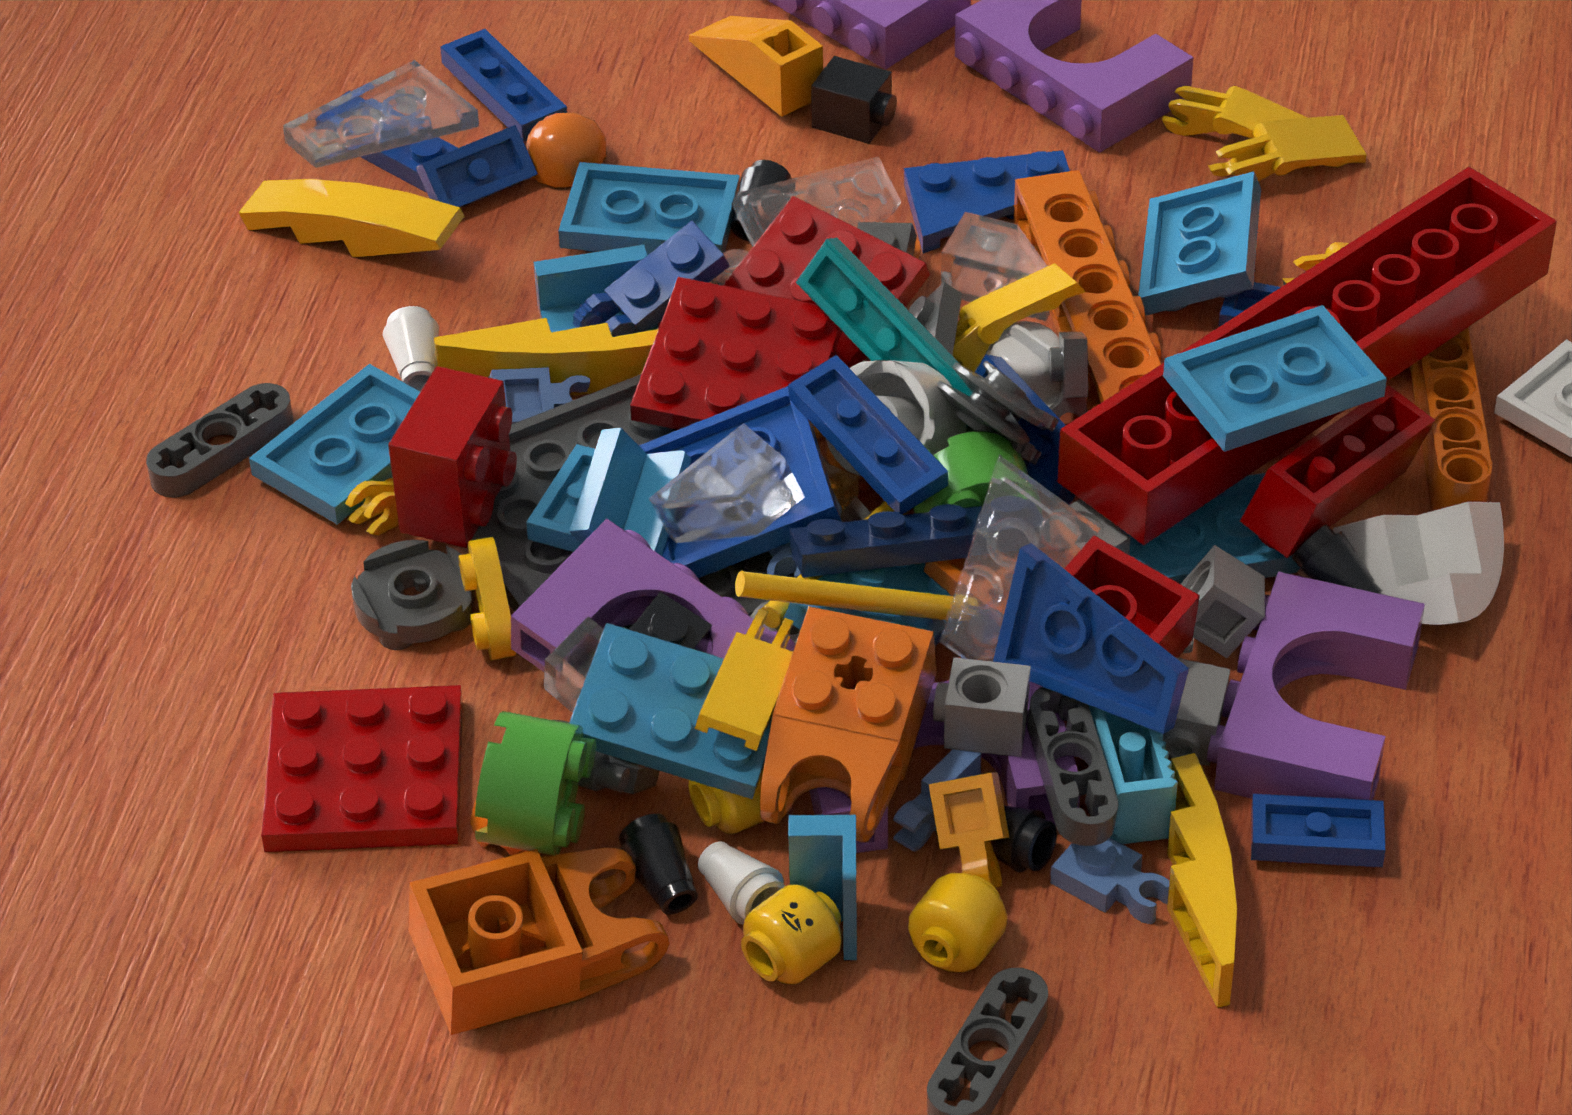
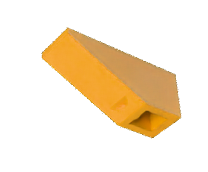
M729 16L689 35V42L781 117L812 103L811 85L823 71V45L791 20Z

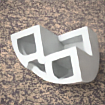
M1464 502L1420 515H1380L1333 528L1336 534L1340 531L1344 533L1374 578V582L1383 590L1380 594L1425 604L1422 624L1446 625L1469 621L1480 615L1487 608L1497 590L1504 556V529L1500 502Z

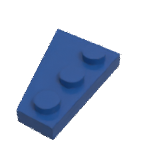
M1038 151L1025 155L998 158L985 157L971 161L944 164L931 163L925 166L904 168V187L922 252L926 253L940 248V239L962 232L966 238L983 233L985 223L1002 217L1014 220L1015 179L1070 171L1064 151Z
M1030 543L1019 549L993 662L1031 666L1030 682L1161 734H1165L1173 729L1189 668L1035 545Z

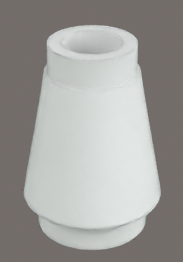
M407 306L397 309L390 314L387 319V325L383 330V338L402 382L421 392L437 366L434 337H439V325L426 309L418 306Z
M722 841L709 845L702 852L698 861L700 873L705 876V879L732 918L744 925L745 917L750 911L785 886L783 876L777 869L730 847Z

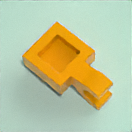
M998 772L928 784L940 849L959 847L962 873L979 876L987 880L994 887H1001L1000 867L991 841L1009 838Z

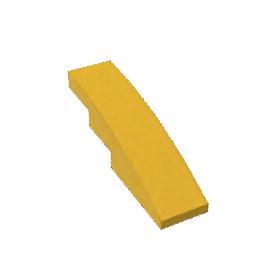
M317 179L263 181L239 211V215L247 230L290 226L300 244L343 240L352 257L441 250L465 217L460 207L409 192L362 183Z
M547 318L434 337L437 366L488 378L491 370L549 367L551 383H561L567 378L576 375L590 378L587 392L570 393V395H586L642 374L658 329L612 337L608 323L551 332Z
M1196 753L1171 759V770L1175 771L1174 779L1178 781L1175 811H1171L1167 855L1172 866L1170 868L1167 910L1216 1007L1219 1008L1230 1005L1235 959L1237 902L1232 857L1218 804Z

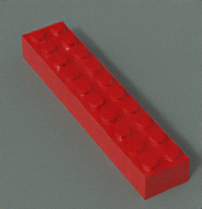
M1467 167L1179 353L1323 305L1387 378L1386 382H1388L1547 275L1557 220L1471 167ZM1162 363L1060 429L1058 483L1142 545H1146L1343 411L1224 452L1163 377L1164 363Z

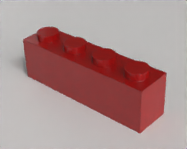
M1388 385L1385 388L1384 397L1359 405L1269 467L1240 522L1257 534L1265 545L1276 549L1286 558L1290 557L1322 526L1327 524L1331 527L1405 473L1433 426L1435 419Z

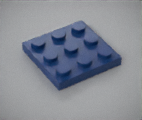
M788 386L639 445L646 454L683 450L691 458L662 557L673 564L680 563L685 565L698 578L789 543L790 528L807 527L809 523L819 519H835L842 522L813 425L789 400Z

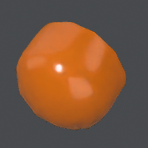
M556 113L546 116L542 121H538L527 137L526 149L538 173L533 178L539 183L557 188L572 187L579 162L602 164L607 156L606 137L595 120L578 113Z

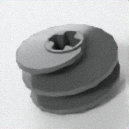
M988 361L983 363L988 373L986 377L955 362L952 368L967 385L972 394L968 396L941 380L936 386L957 411L956 415L975 432L995 433L997 431L1018 444L1026 446L1031 439L1011 412L1041 428L1046 422L1043 415L1026 396V393Z

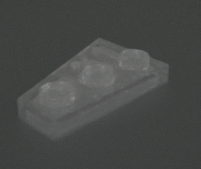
M413 60L284 124L283 131L285 143L311 165L318 168L479 127L478 109L416 60Z
M875 157L737 193L731 203L753 247L792 196L856 228L858 227V222H883L895 213L901 204V200L880 158Z
M999 455L995 462L987 494L975 525L971 545L939 642L964 659L993 662L1017 557L1021 547L1032 543L1062 568H1065L1092 536H1096L1101 529L1001 455Z

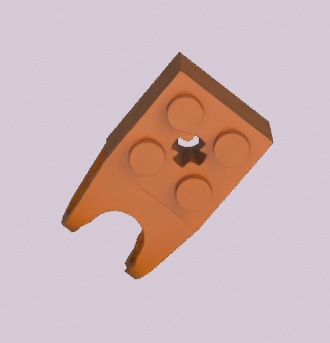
M808 606L772 714L761 783L760 812L762 821L775 824L780 823L800 795L814 788L828 787L841 791L851 800L850 815H856V841L865 843L870 840L882 819L899 781L904 780L937 673L934 631Z
M598 848L541 857L538 849L409 882L408 931L451 1035L577 1001L649 970L661 960L670 944L668 935L661 923L656 920L637 917L615 918L598 910L603 906H607L618 896L626 892L635 882L636 866L632 857L625 850ZM618 869L615 874L608 878L594 880L605 871ZM645 942H649L645 947L632 953H623L625 950L630 949L634 946H637Z

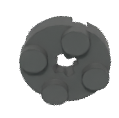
M424 540L400 541L371 553L363 561L364 571L358 576V579L354 575L351 584L354 610L361 625L370 633L379 636L380 643L391 650L406 649L413 643L435 640L451 632L467 628L471 623L470 614H472L475 600V590L466 592L464 590L458 555H462L461 553L446 546L447 554L439 550H429L428 541ZM415 587L418 592L423 593L409 596L405 595L404 590Z

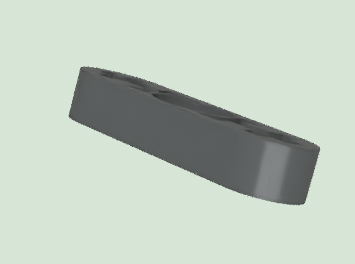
M272 383L251 386L150 450L146 458L152 489L165 497L186 496L260 450L293 424L292 407L288 391L282 386ZM217 435H231L235 437L231 442L222 445L207 443L211 437Z
M1040 687L1033 693L1030 699L1027 729L1056 828L1066 840L1082 846L1101 844L1107 841L1114 832L1118 799L1089 706L1058 692ZM1054 713H1058L1061 720L1067 721L1066 731L1058 733L1059 724ZM1063 756H1075L1084 760L1089 767L1078 772L1067 771L1059 767L1055 760ZM1086 794L1085 803L1090 816H1086L1082 808H1077L1079 796Z
M1008 968L992 977L928 1082L927 1115H991L1047 1019L1048 987L1040 975L1025 968ZM1018 997L1026 998L1028 1001H1021L1016 1006L1011 1015V1023L1006 1021V1003L1013 1004L1017 1001ZM981 1041H994L1001 1044L1007 1052L1000 1059L984 1061L974 1057L969 1049ZM965 1078L971 1082L970 1101L962 1099L956 1107L948 1105L946 1100L955 1101L965 1087Z

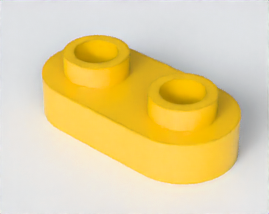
M493 537L468 541L469 553L458 555L465 592L476 590L480 613L470 614L476 650L488 649L491 661L516 656V652L511 649V615L495 540Z

